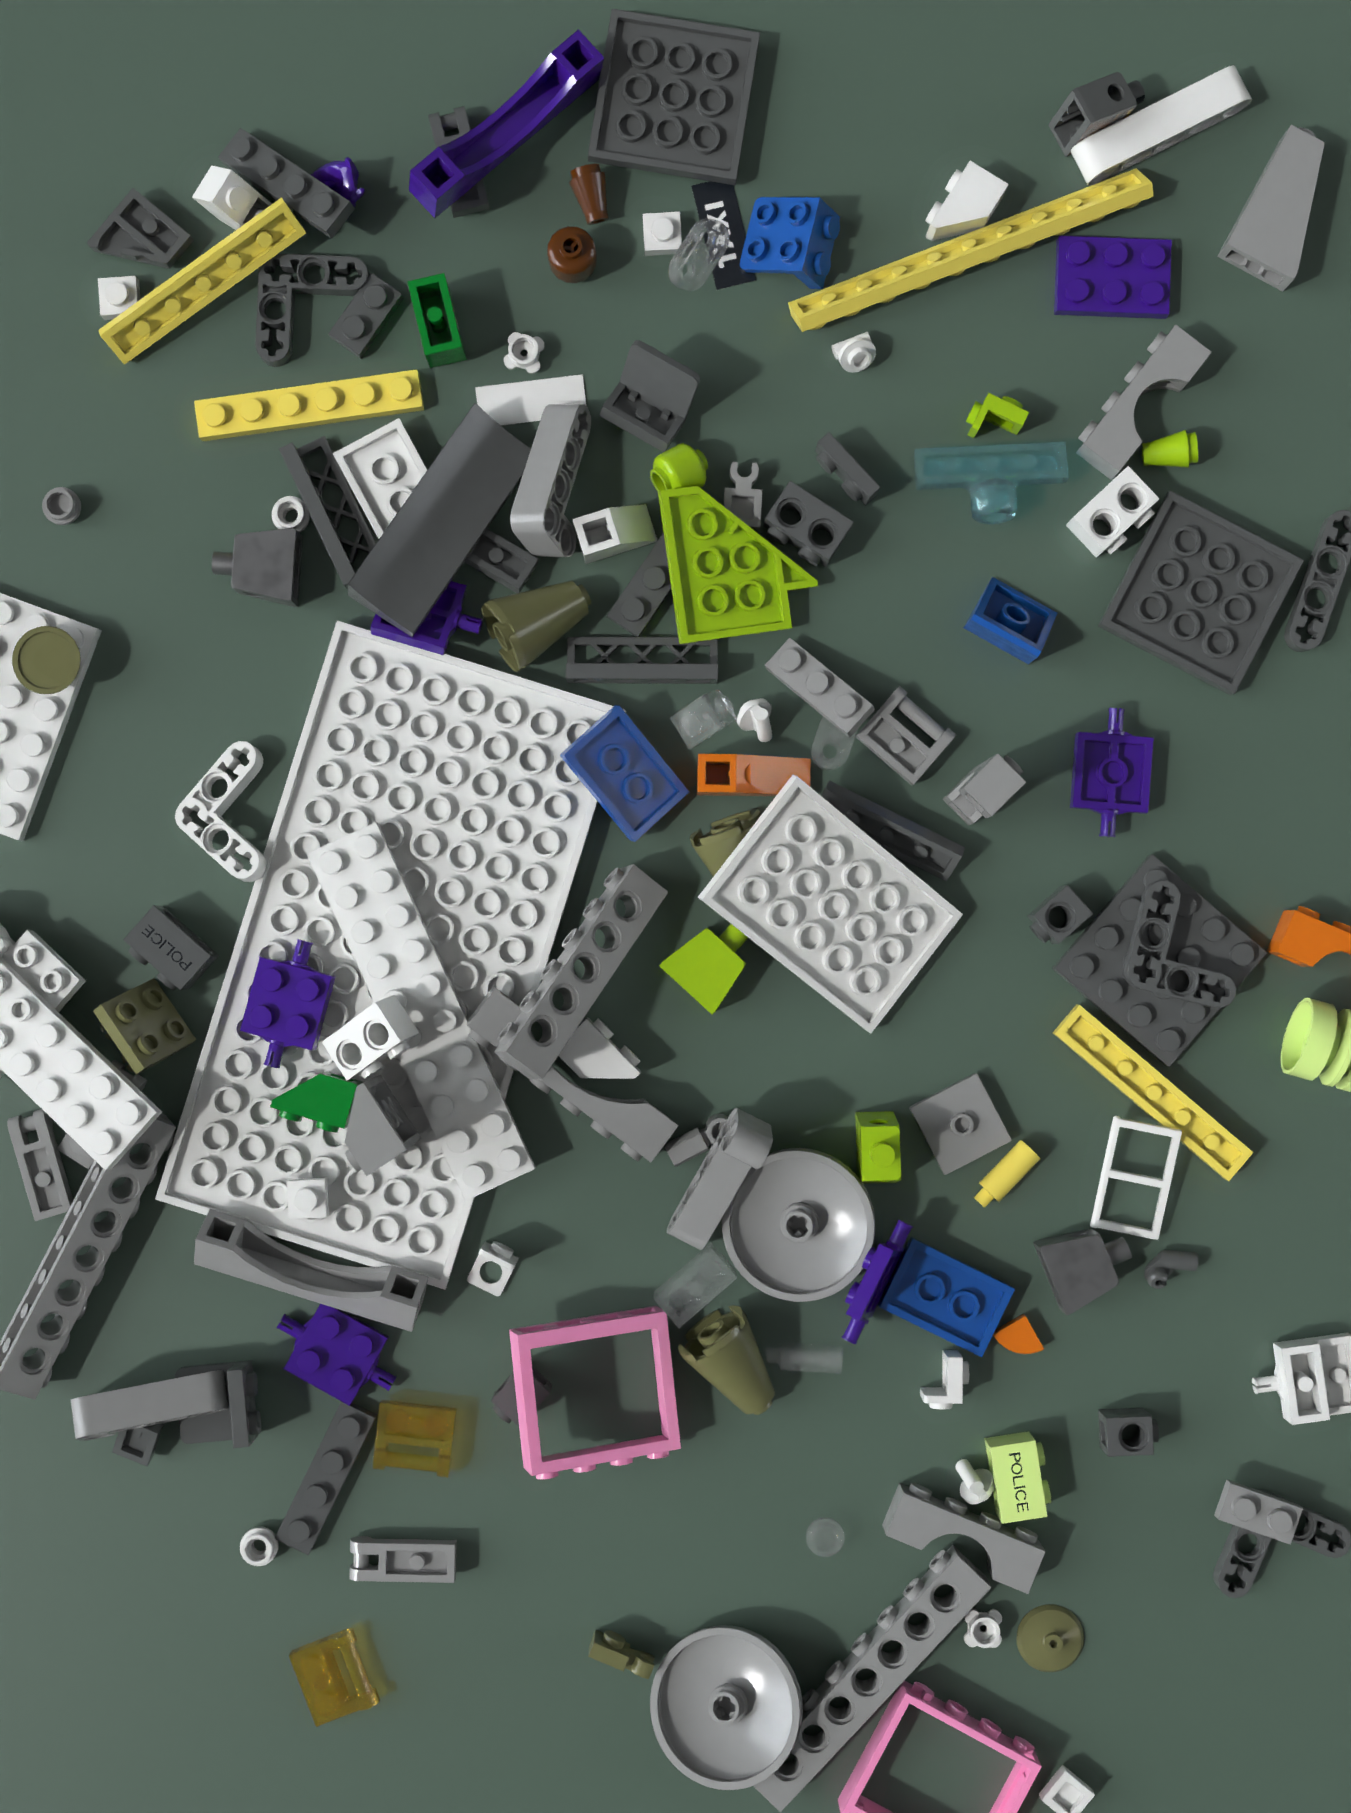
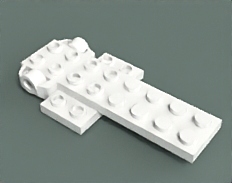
M0 923V1078L7 1074L104 1170H112L162 1111L59 1013L86 980L34 931L26 930L15 943Z

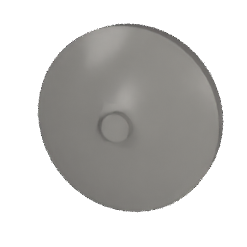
M781 1149L769 1153L759 1169L750 1168L722 1217L723 1240L728 1255L736 1269L750 1284L760 1291L787 1301H815L839 1292L849 1285L863 1269V1261L873 1246L875 1237L874 1208L861 1180L840 1160L813 1149Z
M719 1625L703 1628L690 1634L667 1653L653 1680L650 1696V1713L653 1729L661 1749L682 1774L709 1788L739 1790L766 1780L789 1757L799 1737L802 1725L803 1704L796 1675L785 1656L776 1646L751 1630L737 1626Z

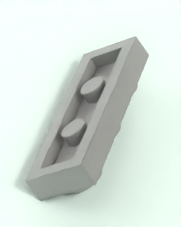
M791 638L765 664L766 669L849 738L875 710L869 701Z

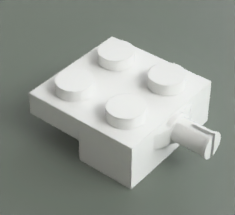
M1340 1333L1274 1342L1273 1349L1276 1363L1274 1375L1252 1378L1255 1394L1277 1391L1281 1399L1283 1418L1292 1425L1330 1420L1331 1415L1351 1413V1334Z

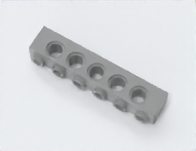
M634 864L620 869L615 868L608 875L603 884L606 887L599 899L595 898L588 904L583 912L585 920L579 929L574 928L566 936L562 943V947L565 949L557 960L553 959L547 964L540 976L543 979L542 983L536 991L532 990L524 997L519 1006L522 1012L514 1023L509 1022L502 1029L497 1038L500 1044L494 1053L529 1079L544 1078L668 894L667 890ZM618 899L622 900L626 907L623 917L616 910ZM597 929H600L605 935V944L602 948L595 941ZM577 959L583 963L585 968L581 979L574 972V963ZM556 990L562 994L564 999L560 1010L554 1006L552 1001ZM535 1021L541 1025L543 1031L542 1037L538 1042L531 1035V1026Z

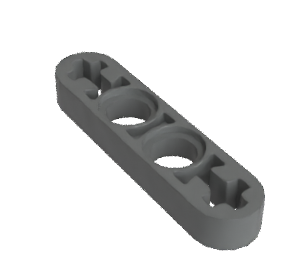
M1349 510L1336 511L1327 517L1319 531L1284 633L1286 644L1296 652L1309 651L1319 645L1323 639L1351 559V511ZM1341 520L1344 521V528L1349 530V532L1340 536L1336 546L1326 545L1325 543L1330 544L1336 539L1338 529L1333 527V524ZM1323 554H1331L1336 558L1338 566L1335 573L1328 574L1320 568L1319 559ZM1318 589L1322 591L1325 595L1323 608L1314 609L1308 604L1307 594L1309 590ZM1308 616L1319 617V621L1317 619L1310 621L1307 628V633L1312 635V639L1301 643V635L1295 633L1296 630L1305 626Z

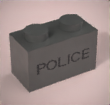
M153 905L123 939L131 946L129 953L143 965L150 963L160 972L157 978L171 990L176 988L179 990L190 989L219 956L164 906Z

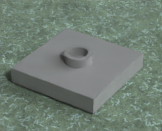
M973 1073L909 1107L944 1175L1012 1141L977 1073Z

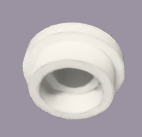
M286 496L279 499L273 506L272 521L278 529L293 528L297 529L300 533L307 527L310 521V513L303 500L295 496ZM290 510L298 512V517L293 522H287L285 519L287 512Z
M254 1527L248 1530L240 1542V1553L243 1559L253 1566H264L270 1563L275 1558L279 1548L278 1540L274 1539L276 1536L274 1532L266 1527ZM254 1541H264L266 1550H257L254 1547Z

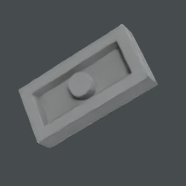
M1226 1479L1214 1516L1218 1520L1291 1545L1303 1508L1299 1504Z

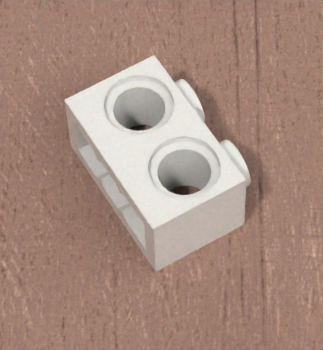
M1127 466L1084 506L1066 526L1096 558L1105 549L1111 555L1127 540L1123 532L1132 524L1139 529L1155 514L1150 507L1159 498ZM1122 494L1131 495L1135 499V510L1126 509L1122 505ZM1094 520H1103L1108 525L1109 534L1107 536H1102L1095 532L1093 528Z
M392 995L373 1003L322 1043L346 1080L362 1075L365 1080L384 1067L381 1063L383 1059L389 1056L393 1060L409 1050L411 1047L408 1041L418 1035L419 1031L397 997ZM384 1026H385V1027L387 1028V1030H388L389 1037L387 1036V1034H386L385 1031H384ZM357 1046L360 1048L362 1056L360 1055Z

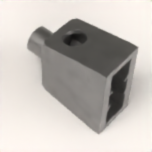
M293 528L237 534L234 537L233 553L213 552L212 572L216 575H232V589L239 594L298 607L303 536L297 529Z
M1093 1229L1033 1242L1059 1309L1066 1315L1074 1313L1119 1284V1280L1113 1265L1132 1258L1130 1249L1123 1237L1104 1244L1100 1234Z

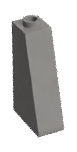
M1291 124L1278 142L1217 257L1282 292L1295 279L1298 273L1325 142L1316 138V135L1311 130L1303 127L1297 128Z

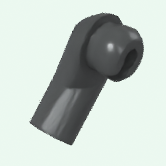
M1160 1251L1146 1265L1144 1277L1148 1281L1149 1286L1161 1289L1167 1285L1166 1281L1174 1270L1196 1271L1198 1255L1196 1252Z

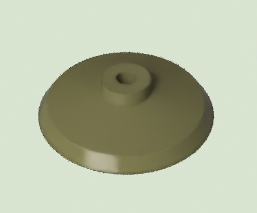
M41 626L26 632L16 643L12 655V666L17 679L25 688L38 694H54L67 688L76 678L81 663L80 651L74 639L64 630L52 626Z
M1055 1604L1041 1605L1029 1611L1021 1620L1016 1636L1017 1647L1022 1658L1031 1667L1043 1672L1062 1671L1071 1666L1082 1652L1084 1645L1083 1628L1075 1614L1067 1608Z

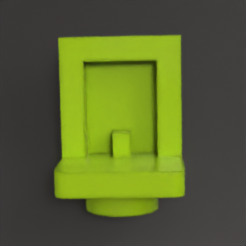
M988 393L983 403L975 401L966 419V422L972 425L967 436L974 438L983 420L1017 435L1024 425L1029 412L1022 409L1023 405L1013 398L1004 396L1001 399Z

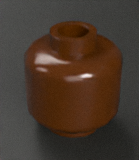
M574 226L561 228L552 235L547 247L551 271L558 279L566 283H579L586 280L593 273L597 263V252L593 238L587 231Z

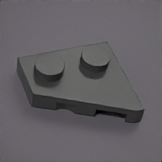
M132 188L87 241V244L95 252L171 269L194 240L190 234Z

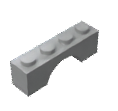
M1177 325L1172 328L1168 335L1162 331L1157 335L1147 348V351L1152 354L1147 362L1143 365L1140 361H1137L1124 378L1129 385L1123 393L1120 394L1115 390L1101 409L1106 414L1099 424L1092 420L1078 437L1083 444L1076 454L1110 480L1119 473L1142 443L1134 424V409L1138 398L1149 391L1157 389L1180 392L1212 353Z
M996 754L974 767L943 800L969 826L974 824L981 816L985 818L993 816L1026 783L1020 776L1023 770L1009 756L1006 755L1002 758L999 754Z
M899 1483L882 1524L886 1536L920 1550H923L932 1540L942 1535L962 1534L969 1536L985 1548L987 1569L993 1580L1029 1594L1046 1552L1040 1541L1037 1540L1038 1535L1021 1526H1017L1015 1530L1003 1526L998 1517L982 1511L980 1516L967 1511V1505L956 1499L946 1497V1500L943 1501L931 1496V1490L920 1484L911 1483L909 1487Z

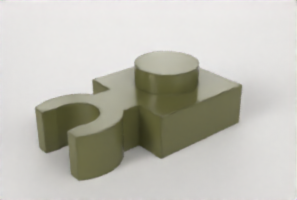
M595 1630L590 1642L588 1657L623 1672L626 1668L642 1678L649 1679L655 1665L653 1663L655 1656L630 1648V1644L626 1642V1639L616 1632L606 1630L603 1633Z

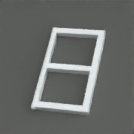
M1119 1116L1113 1117L1090 1223L1092 1228H1101L1155 1240L1159 1239L1182 1130L1125 1119ZM1120 1127L1172 1137L1163 1179L1111 1169ZM1109 1178L1160 1188L1152 1229L1100 1219Z

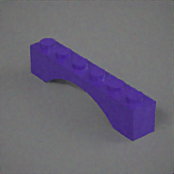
M578 29L555 48L519 90L492 115L463 136L437 147L410 170L409 191L434 218L438 217L594 85L600 78L604 62L602 54Z

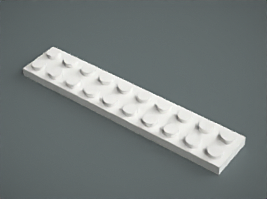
M378 822L367 825L306 853L374 1003L395 995L419 1031L418 1035L408 1041L411 1048L401 1054L399 1058L464 1200L467 1201L534 1170L536 1167L480 1045L468 1036L472 1030L466 1024L468 1018Z

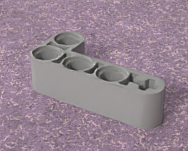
M548 404L542 413L510 514V524L513 533L533 556L570 557L575 551L576 532L564 513L591 429V415L585 404Z
M737 1107L734 1108L674 1211L667 1227V1234L699 1250L706 1246L750 1168L759 1169L768 1156L773 1143L770 1124Z
M223 1370L194 1374L71 1399L75 1439L79 1441L104 1438L115 1435L116 1432L212 1414L229 1409Z

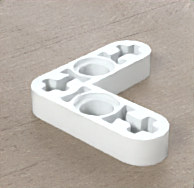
M238 741L227 748L176 809L175 820L180 829L231 875L244 882H253L258 880L265 872V857L221 817L263 766V756L259 749L246 741ZM242 753L247 755L250 761L247 766L242 765L238 759ZM228 768L232 770L233 773L238 775V778L236 780L234 777L225 773V771ZM219 779H225L228 785L226 793L222 797L214 798L211 793L212 785ZM193 810L198 812L197 815L200 819L209 824L205 829L192 822V818L189 815ZM219 831H226L229 836L228 844L221 850H215L212 844L214 835ZM238 852L249 858L250 864L253 865L249 871L243 869V864L232 855Z

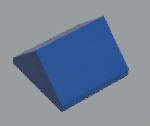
M992 577L963 628L1019 660L1030 664L1042 652L1058 613Z

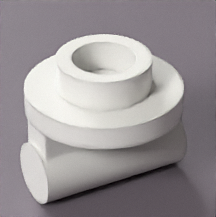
M868 332L832 345V351L836 360H839L844 370L851 373L866 369L873 362L876 355L875 346Z
M763 698L747 701L740 708L737 717L738 726L744 731L755 730L761 742L770 741L773 736L769 719L772 709L771 705Z
M967 1459L959 1460L955 1468L963 1480L960 1486L961 1497L969 1504H978L987 1500L995 1488L992 1473L987 1469L974 1470Z

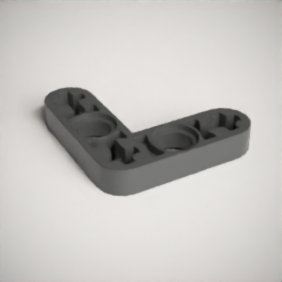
M277 254L260 266L255 345L256 351L263 362L272 367H280L288 363L292 356L295 294L355 296L358 290L365 285L370 275L364 262L350 256ZM280 265L285 273H295L294 266L298 265L296 273L299 282L295 283L293 276L287 274L280 275L279 281H274L269 272H275L276 266ZM312 266H320L325 270V276L318 284H310L305 281V273ZM331 267H335L338 275H349L350 269L355 268L361 277L355 278L354 284L350 285L345 277L334 276L336 284L332 285L333 274ZM279 301L285 304L286 311L282 318L272 320L266 316V309L270 303ZM270 329L277 330V341L283 347V349L276 351V356H271L269 351L265 349L266 346H272L273 334Z
M1169 881L1150 883L1142 894L1124 965L1126 981L1138 989L1208 1007L1223 1008L1228 1006L1236 996V987L1230 977L1221 973L1166 960L1181 895L1179 889ZM1162 887L1165 888V895L1170 897V902L1162 904L1159 915H1167L1166 922L1159 918L1146 917L1148 911L1156 913L1158 901L1152 899V895L1154 892H1160ZM1148 924H1155L1161 929L1162 938L1157 945L1150 946L1143 941L1142 931ZM1138 948L1144 951L1157 952L1156 958L1148 957L1146 968L1152 970V974L1150 977H1144L1142 983L1139 982V975L1134 973V967L1142 966L1145 955H1137ZM1177 970L1186 972L1189 977V985L1182 992L1174 991L1170 985V977ZM1199 974H1201V975L1203 976V977L1201 978L1200 982H1199ZM1219 980L1220 987L1225 989L1224 996H1217L1216 1000L1213 1001L1212 993L1197 990L1199 983L1216 985ZM1196 990L1198 996L1197 998L1193 996Z
M1256 1489V1490H1259V1491L1268 1493V1494H1270V1495H1273V1496H1276V1497H1279V1498L1288 1500V1499H1286V1498H1283V1497H1281V1496H1279V1495H1276V1494H1274V1493H1272V1492H1269V1491H1267V1490H1264V1489ZM1300 1505L1303 1508L1301 1514L1306 1517V1526L1302 1531L1294 1534L1292 1541L1328 1557L1338 1558L1345 1555L1351 1548V1534L1335 1519ZM1232 1525L1213 1573L1214 1582L1223 1594L1230 1598H1240L1249 1592L1272 1538ZM1316 1528L1330 1535L1335 1532L1340 1537L1337 1543L1326 1542L1321 1536L1315 1534ZM1244 1534H1253L1257 1539L1254 1550L1248 1553L1240 1552L1238 1549L1240 1537ZM1235 1555L1241 1561L1248 1563V1565L1244 1566L1241 1562L1238 1565L1232 1559V1556ZM1236 1571L1241 1579L1239 1583L1232 1582L1229 1586V1583L1224 1578L1226 1574L1233 1575Z

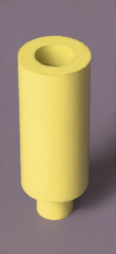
M1020 1140L979 1182L983 1188L976 1194L974 1199L984 1208L994 1198L1000 1202L1041 1158L1026 1143Z

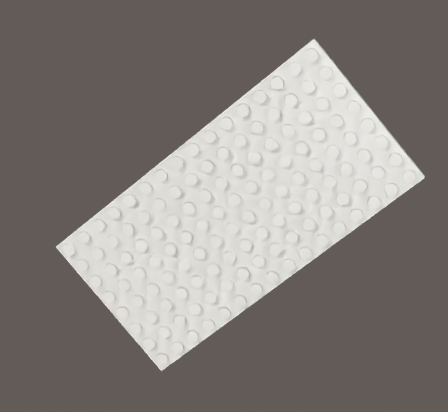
M336 622L263 854L266 860V869L263 875L254 883L155 1200L207 1215L210 1209L247 1220L262 1233L371 1267L393 1265L428 1276V1285L444 1290L447 1288L475 1197L467 1201L464 1200L399 1056L393 1060L389 1056L383 1059L381 1063L384 1067L365 1080L362 1075L352 1079L365 1082L381 1075L422 1139L368 1176L364 1174L363 1170L357 1172L345 1155V1152L349 1150L344 1143L347 1128H339L338 1133L325 1131L316 1127L317 1121L305 1117H302L301 1122L288 1120L279 1116L280 1110L270 1107L273 1099L320 1073L328 1071L343 1076L322 1042L374 1003L306 853L367 825L378 822L467 1018L471 1017L493 986L520 1006L524 997L530 991H536L542 983L543 979L540 976L548 964L598 803L560 757V754L614 706L447 654L440 655L372 635L370 630L344 622ZM297 939L313 943L307 965H310L318 972L336 976L317 1049L312 1051L297 1046H287L284 1048L280 1068H273L264 1065L270 1043L260 1036L240 1031L259 957H266L280 962L292 961ZM384 1026V1031H385V1033L387 1034V1036L389 1037V1034H388V1032H387V1029H386V1027ZM490 1043L487 1049L480 1045L504 1099H506L514 1069L499 1059V1056L494 1053L496 1050L494 1045ZM357 1046L358 1051H359L360 1055L362 1056L361 1050H360V1048ZM327 1177L329 1216L326 1218L288 1220L286 1181L290 1179Z

